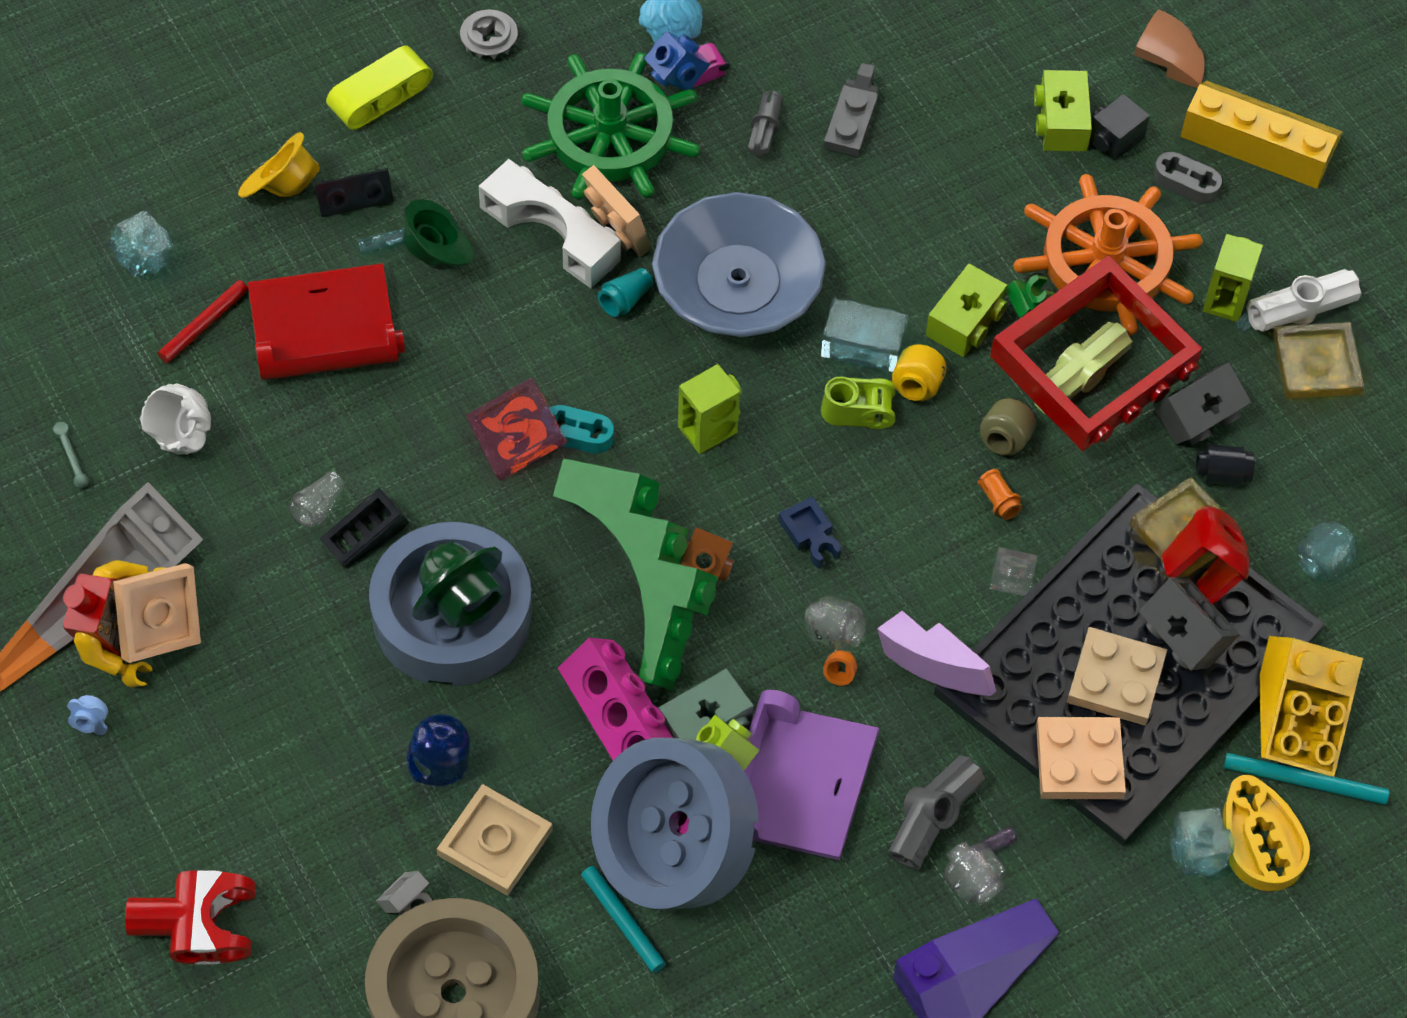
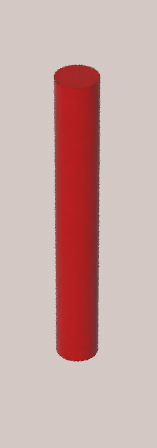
M237 280L157 352L160 359L167 364L249 291L247 285L243 281Z

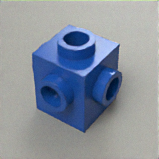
M668 31L654 43L652 49L644 58L654 69L651 75L665 87L672 84L682 90L691 89L711 65L698 52L700 47L694 40L685 34L678 37Z

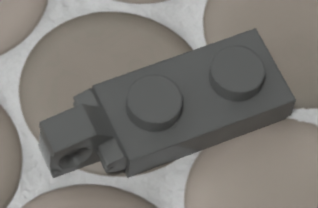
M861 63L856 81L847 79L846 84L843 85L824 139V149L859 157L878 101L879 87L872 85L875 66Z

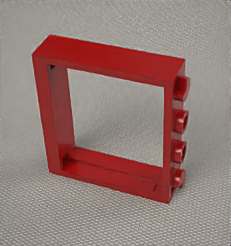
M1108 255L996 335L993 340L990 357L1083 452L1094 443L1097 444L1100 441L1104 443L1112 435L1114 428L1122 422L1127 425L1134 421L1142 412V408L1152 401L1155 404L1161 401L1169 393L1171 386L1179 380L1181 382L1188 381L1190 374L1199 368L1197 364L1202 348ZM1108 289L1174 356L1088 419L1023 350Z

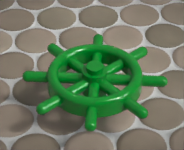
M642 52L634 56L628 71L621 69H599L588 72L581 57L577 54H572L568 57L567 63L575 78L560 88L553 100L531 93H525L521 97L523 106L548 114L549 140L525 148L522 152V157L525 161L532 162L555 153L566 167L579 174L571 191L573 198L581 200L586 196L584 190L587 189V185L582 174L593 165L608 181H622L632 178L640 194L644 198H650L654 194V187L645 172L656 166L667 150L691 158H695L700 154L698 144L672 136V110L694 103L697 100V93L693 89H687L666 97L656 84L642 76L647 65L644 59L646 54ZM631 97L645 104L629 111L626 109ZM587 98L594 112L574 106ZM653 117L657 121L656 131L634 125ZM566 119L586 126L566 133L563 123ZM626 138L645 143L646 145L634 152ZM595 139L589 153L576 146ZM608 147H614L619 157H604Z

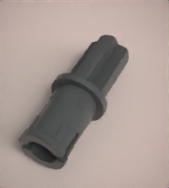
M776 91L772 92L770 102H768L770 92H763L758 112L751 120L753 130L748 150L750 153H754L756 157H763L764 154L770 151L773 136L780 128L778 118L784 98Z

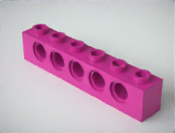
M589 637L558 667V670L613 761L625 749L642 740L659 737L673 738L664 723V715L652 704L644 691L645 685L643 681L633 673L625 660L624 650L614 640ZM680 812L681 816L678 821L679 829L677 832L684 835L688 830L689 819L685 812Z

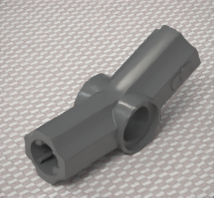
M958 756L926 787L915 786L910 789L904 800L906 818L887 855L895 862L909 869L919 871L939 830L948 829L955 823L959 814V806L981 786V782L985 779L981 768L974 764L969 757Z

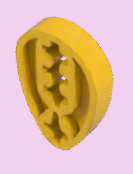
M1242 775L1235 778L1227 794L1222 821L1224 846L1230 866L1239 879L1255 889L1262 891L1286 889L1298 881L1308 863L1310 856L1308 837L1291 808L1272 788L1252 775ZM1242 789H1245L1248 795H1255L1251 805L1245 797L1238 798ZM1256 826H1260L1262 831H1270L1266 844L1269 849H1277L1274 863L1277 868H1285L1282 876H1278L1275 871L1268 872L1271 857L1268 852H1260L1264 840L1260 834H1253Z

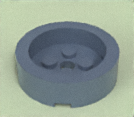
M441 522L411 531L386 550L377 563L370 582L369 603L377 643L384 655L395 667L416 680L428 684L429 680L449 682L453 686H462L482 681L505 668L518 655L528 638L532 618L531 583L526 565L519 553L508 541L484 527L463 522ZM451 541L465 546L470 552L495 546L503 553L502 560L492 576L502 587L503 597L489 613L474 624L461 628H450L441 615L424 621L414 619L412 616L413 607L422 594V585L419 579L420 566L428 550L436 548L439 544L451 543ZM490 594L481 599L480 601H478L477 603L467 605L466 607H464V610L466 612H472L478 606H480L490 596Z
M659 737L642 740L625 749L614 759L597 787L591 812V836L596 858L610 884L625 898L640 906L654 909H683L710 905L730 893L743 878L750 866L756 849L751 847L754 822H759L757 801L752 785L742 767L729 753L717 745L694 739ZM680 812H685L689 819L688 830L684 835L677 832L679 829L678 821L681 816Z

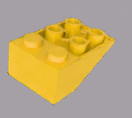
M1269 636L1260 671L1261 757L1334 777L1363 658L1295 638Z

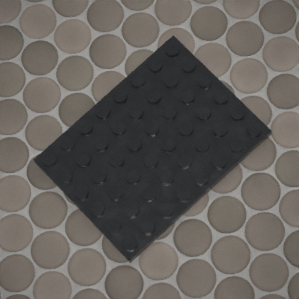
M1138 483L972 649L975 654L990 666L996 692L991 696L965 693L937 685L933 694L1040 779L1036 732L1038 717H1114L1067 703L1088 628L1092 627L1167 649L1146 726L1120 718L1126 790L1124 799H1065L1122 846L1132 838L1260 699V671L1269 636L1295 638L1312 643L1322 632L1325 623L1250 568L1247 580H1241L1213 604L1240 636L1208 669L1190 670L1181 666L1174 659L1171 647L1164 640L1157 638L1149 631L1146 626L1147 620L1139 611L1170 578L1166 575L1162 554L1188 525L1189 521ZM1206 552L1178 577H1188L1198 588L1197 583L1218 557L1211 552Z

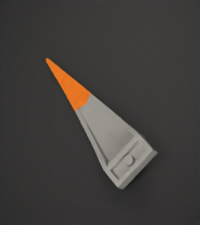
M149 482L114 513L1 650L0 692L74 640L63 627L68 606L64 603L63 596L66 589L75 584L79 574L93 575L97 567L114 560L146 565L150 571L157 567H173L204 540Z

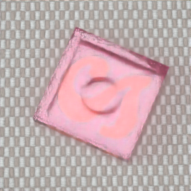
M533 377L466 414L496 477L500 481L568 443Z

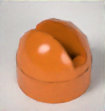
M836 650L826 659L823 667L824 676L832 684L847 685L854 679L857 671V661L851 652ZM840 662L845 663V672L839 671Z

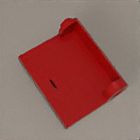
M383 263L248 282L261 381L399 361L398 353H405L402 330L394 331Z

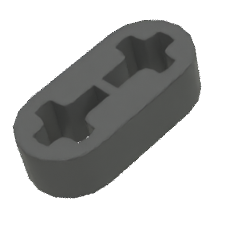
M1166 152L1157 158L1153 176L1156 183L1161 187L1200 204H1209L1218 198L1222 177L1215 169L1176 152ZM1170 167L1176 169L1172 174L1166 172ZM1204 182L1210 184L1205 189L1199 187V185L1201 186Z

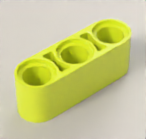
M401 46L333 87L326 98V103L349 129L357 130L421 92L431 82L433 72L411 47Z

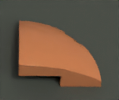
M1158 9L1138 41L1134 56L1166 67L1167 78L1197 89L1202 83L1205 66L1202 49L1198 47L1196 40L1192 36L1193 33L1181 21Z

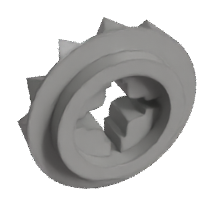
M498 10L477 11L468 16L461 25V42L465 45L467 53L474 52L479 59L484 55H490L494 60L497 54L503 53L508 55L510 47L516 45L518 30L516 23L509 15ZM494 28L495 37H491L489 41H484L483 35L487 36Z

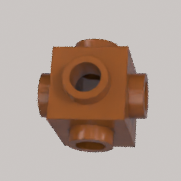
M696 527L691 541H687V547L681 557L680 564L700 569L717 576V581L726 582L734 562L733 559L727 557L733 542ZM707 553L710 555L712 563L708 568L702 569L698 567L696 558L699 554Z

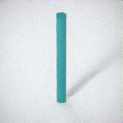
M1226 753L1224 760V769L1386 805L1389 796V789L1236 754Z

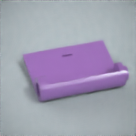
M765 690L760 695L749 728L752 735L748 738V741L760 751L744 770L754 790L759 815V822H754L752 841L840 861L878 738L879 728L801 711L799 702L793 696L778 690ZM839 782H841L840 786H839L838 789H837V793H836V796H835V792H836L837 785H838Z

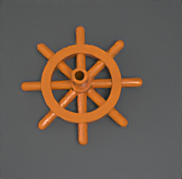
M1084 174L1079 179L1084 198L1069 204L1056 216L1035 204H1028L1025 207V215L1048 228L1044 246V255L1017 259L1013 264V268L1017 273L1047 270L1051 281L1060 290L1079 277L1069 267L1090 264L1087 268L1088 270L1109 255L1125 272L1140 280L1137 284L1151 298H1154L1161 291L1182 304H1189L1193 301V293L1170 280L1168 276L1173 261V252L1199 248L1203 240L1199 234L1170 236L1162 220L1151 211L1161 197V191L1158 187H1150L1142 198L1136 202L1120 196L1098 195L1093 177L1089 174ZM1091 221L1095 237L1076 226ZM1135 230H1138L1147 239V241L1128 243V239ZM1063 238H1066L1084 248V250L1062 253L1061 242ZM1155 255L1156 264L1151 269L1133 258ZM1108 289L1084 306L1097 311L1118 312L1121 324L1127 330L1128 335H1134L1138 331L1135 316Z

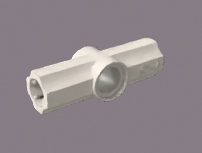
M1346 269L1319 278L1308 275L1299 276L1293 281L1291 287L1249 300L1246 307L1249 322L1255 331L1260 330L1261 332L1291 322L1298 325H1307L1313 322L1316 314L1358 301L1361 296L1359 279L1353 270L1347 271Z

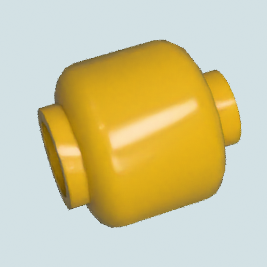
M917 344L907 347L902 351L892 372V382L895 385V389L909 400L925 401L931 399L937 394L946 375V362L943 356L930 346Z

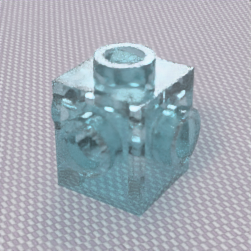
M146 209L116 224L107 243L115 253L118 263L122 267L127 268L134 278L146 272L154 274L162 269L168 261L166 257L173 245L167 231L157 224Z
M1219 807L1178 813L1172 828L1173 837L1170 839V847L1174 861H1180L1183 875L1197 874L1199 877H1209L1224 870L1230 854L1234 853V840L1230 829H1224Z

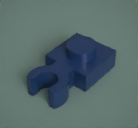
M813 496L779 513L778 521L796 548L800 550L809 546L811 549L810 559L815 567H823V557L819 553L823 550L830 551L836 560L840 558L841 546L835 538L828 536L832 534L833 525Z

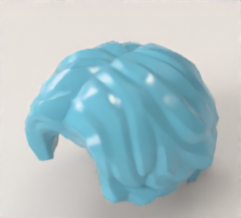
M647 0L640 8L639 24L646 29L654 42L660 39L666 31L678 37L685 34L690 38H696L701 34L702 8L697 0Z

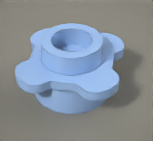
M85 695L79 699L69 701L67 707L71 711V716L68 719V723L71 727L84 733L94 732L97 735L106 733L108 727L104 724V720L108 715V708L102 700L94 696Z

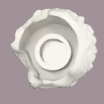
M178 383L174 385L168 384L153 391L148 396V399L144 401L145 406L142 408V415L140 417L142 430L155 438L161 449L167 452L189 454L201 450L206 441V431H209L211 427V415L204 397L196 390Z

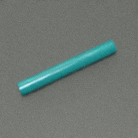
M594 865L586 868L581 874L584 881L652 973L660 971L666 965L661 955Z

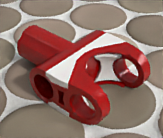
M195 870L181 872L176 878L175 898H128L125 911L126 935L171 936L169 957L173 961L183 964H220L246 959L251 954L252 941L245 936L231 934V931L222 930L214 923L218 914L226 907L236 905L240 901L253 899L256 894V883L249 877L234 873Z

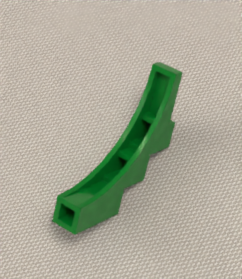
M563 458L553 497L588 511L597 517L618 539L634 569L640 586L644 609V653L639 677L645 683L673 691L675 681L681 672V659L685 644L692 631L691 622L694 613L708 615L710 604L714 601L716 595L715 586L718 577L697 568L679 565L687 547L689 529L667 520L651 517L653 509L658 502L659 482L638 473Z

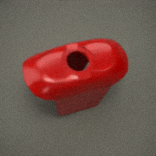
M1206 506L1196 511L1193 519L1164 551L1162 559L1166 575L1172 578L1178 577L1204 553L1211 552L1218 557L1197 583L1199 590L1214 604L1241 580H1247L1250 558L1248 545L1236 521L1221 509Z

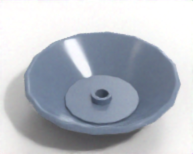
M740 192L704 197L677 212L658 236L652 262L659 293L679 317L707 332L736 337L775 332L804 315L821 292L826 266L818 234L797 211L770 197ZM733 278H742L743 280L737 281Z

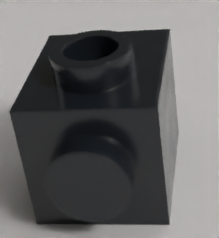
M1122 94L1108 106L1103 105L1094 112L1091 117L1092 130L1089 140L1097 150L1105 152L1115 161L1145 138L1150 115L1125 94Z

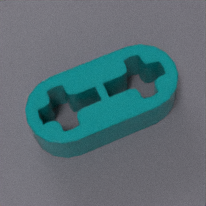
M555 405L548 408L542 416V421L547 426L549 432L548 441L553 444L597 454L607 451L613 444L614 426L612 421L604 415L565 405ZM559 420L565 421V425H562L560 429L553 428V425H556ZM596 429L602 430V434H599L597 439L591 438V434H594Z

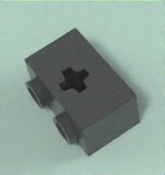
M1228 362L1209 370L1152 405L1175 445L1187 440L1190 441L1191 445H1194L1212 435L1209 428L1218 422L1223 427L1240 418L1242 414L1239 410L1250 404L1251 401ZM1203 404L1206 406L1204 410L1201 407Z
M1188 577L1169 578L1139 611L1147 620L1146 626L1149 631L1157 638L1164 640L1173 650L1172 655L1181 666L1190 670L1208 669L1240 636Z

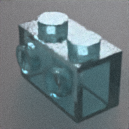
M833 298L823 334L821 356L893 372L900 357L908 314L899 313L890 308L881 309L862 305L854 300L844 301Z

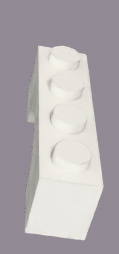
M508 159L479 185L480 208L507 228L520 223L536 222L548 225L559 232L565 240L562 247L563 269L592 289L621 261V239L618 238L616 232L594 221L582 207H575L569 203L554 187L544 185L535 178L528 168L524 166L519 167Z

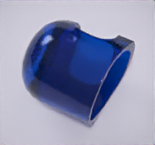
M445 714L431 715L419 722L413 731L406 759L408 772L414 781L426 785L444 786L452 784L463 776L468 768L471 744L468 730L463 723L453 716ZM413 756H415L420 764L431 771L429 776L421 774L415 766Z

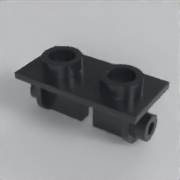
M377 167L374 168L375 171L329 181L321 179L320 183H315L314 191L318 199L321 217L394 202L388 168L379 170Z

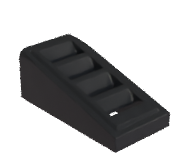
M379 487L319 539L340 564L346 568L397 534L409 524V521ZM381 510L388 516L383 522L376 515ZM367 519H370L376 526L371 532L363 524ZM355 527L364 536L359 542L349 532ZM342 536L352 546L347 553L336 541Z

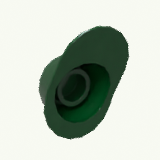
M418 199L410 202L405 208L404 218L406 226L403 241L405 247L414 257L428 265H438L443 262L449 265L462 266L469 264L473 260L474 249L449 211L431 200Z

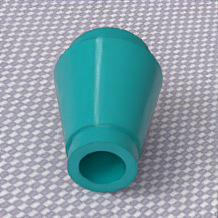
M639 268L636 271L604 283L602 290L598 292L600 306L612 317L626 315L653 286L652 276L646 269Z

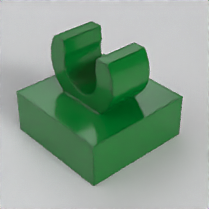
M1034 275L1028 282L1013 280L1007 286L1006 293L1019 318L1055 294V292L1047 290L1041 291L1042 286L1048 281L1047 277Z

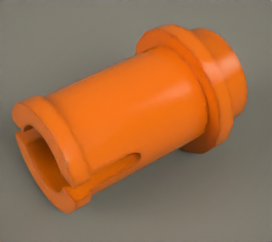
M998 469L989 470L980 477L981 480H978L977 483L993 504V513L997 517L1001 516L1003 520H1008L1015 517L1022 510L1020 495L1012 492Z

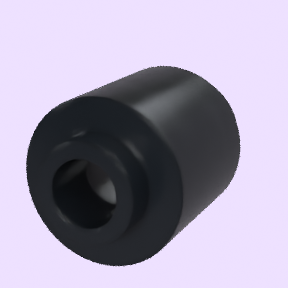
M1209 444L1205 445L1203 452H1197L1195 472L1196 475H1202L1203 483L1241 486L1243 482H1252L1255 468L1254 452L1245 451L1244 447Z

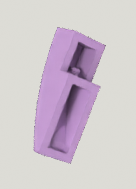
M901 611L877 628L885 655L918 677L965 693L991 696L996 692L990 666L942 624L938 623L926 632L906 613Z

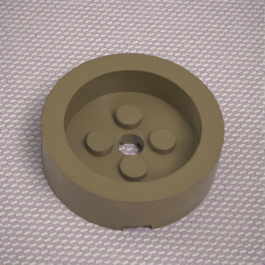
M447 898L426 902L406 911L382 932L367 962L365 990L371 1018L537 1017L539 978L533 948L525 933L510 917L482 902L462 898ZM458 983L466 992L464 998L457 1003L445 1001L441 996V992L447 987Z

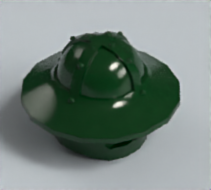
M454 541L439 544L436 548L428 550L420 566L419 579L422 585V594L413 607L412 616L414 619L424 621L441 615L450 628H461L470 626L483 618L503 597L502 587L492 576L502 560L503 552L495 546L470 552L465 546ZM490 594V596L472 612H466L464 610V607H466L467 605L477 603L478 601H480L481 599Z

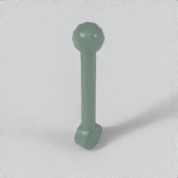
M58 422L53 426V432L56 438L61 439L75 474L74 484L77 488H85L89 484V478L86 474L82 473L68 438L70 433L69 427L65 422Z

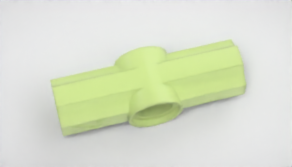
M1107 322L1081 345L1077 342L1070 345L1061 354L1055 367L1046 376L1069 399H1072L1080 391L1086 393L1092 390L1103 378L1107 368L1131 349L1133 341L1121 324L1118 322ZM1034 402L1035 406L1043 412V410Z

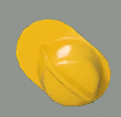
M299 132L292 136L272 158L253 172L240 187L238 195L241 198L248 197L263 188L279 197H289L299 194L304 190L320 169L319 164L302 146L304 134Z

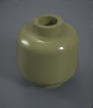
M1012 398L1000 399L995 402L980 424V435L985 445L992 452L1005 456L1021 452L1036 430L1034 413L1026 404Z

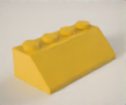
M1205 81L1199 85L1187 109L1180 137L1317 189L1343 131L1210 81Z

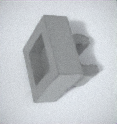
M419 871L404 872L376 902L386 913H399V915H402L411 909V903L414 900L419 901L420 904L432 901L427 893L421 892L429 882Z

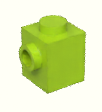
M714 715L709 723L700 729L695 739L709 742L722 748L739 763L743 770L747 768L760 751L748 741L752 733L733 718L727 724Z

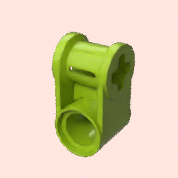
M835 377L829 380L825 386L821 415L826 422L835 426H859L872 429L888 428L895 423V412L892 410V397L895 395V385L893 382L882 378ZM835 400H842V401H844V402H846V403H839V402H836Z

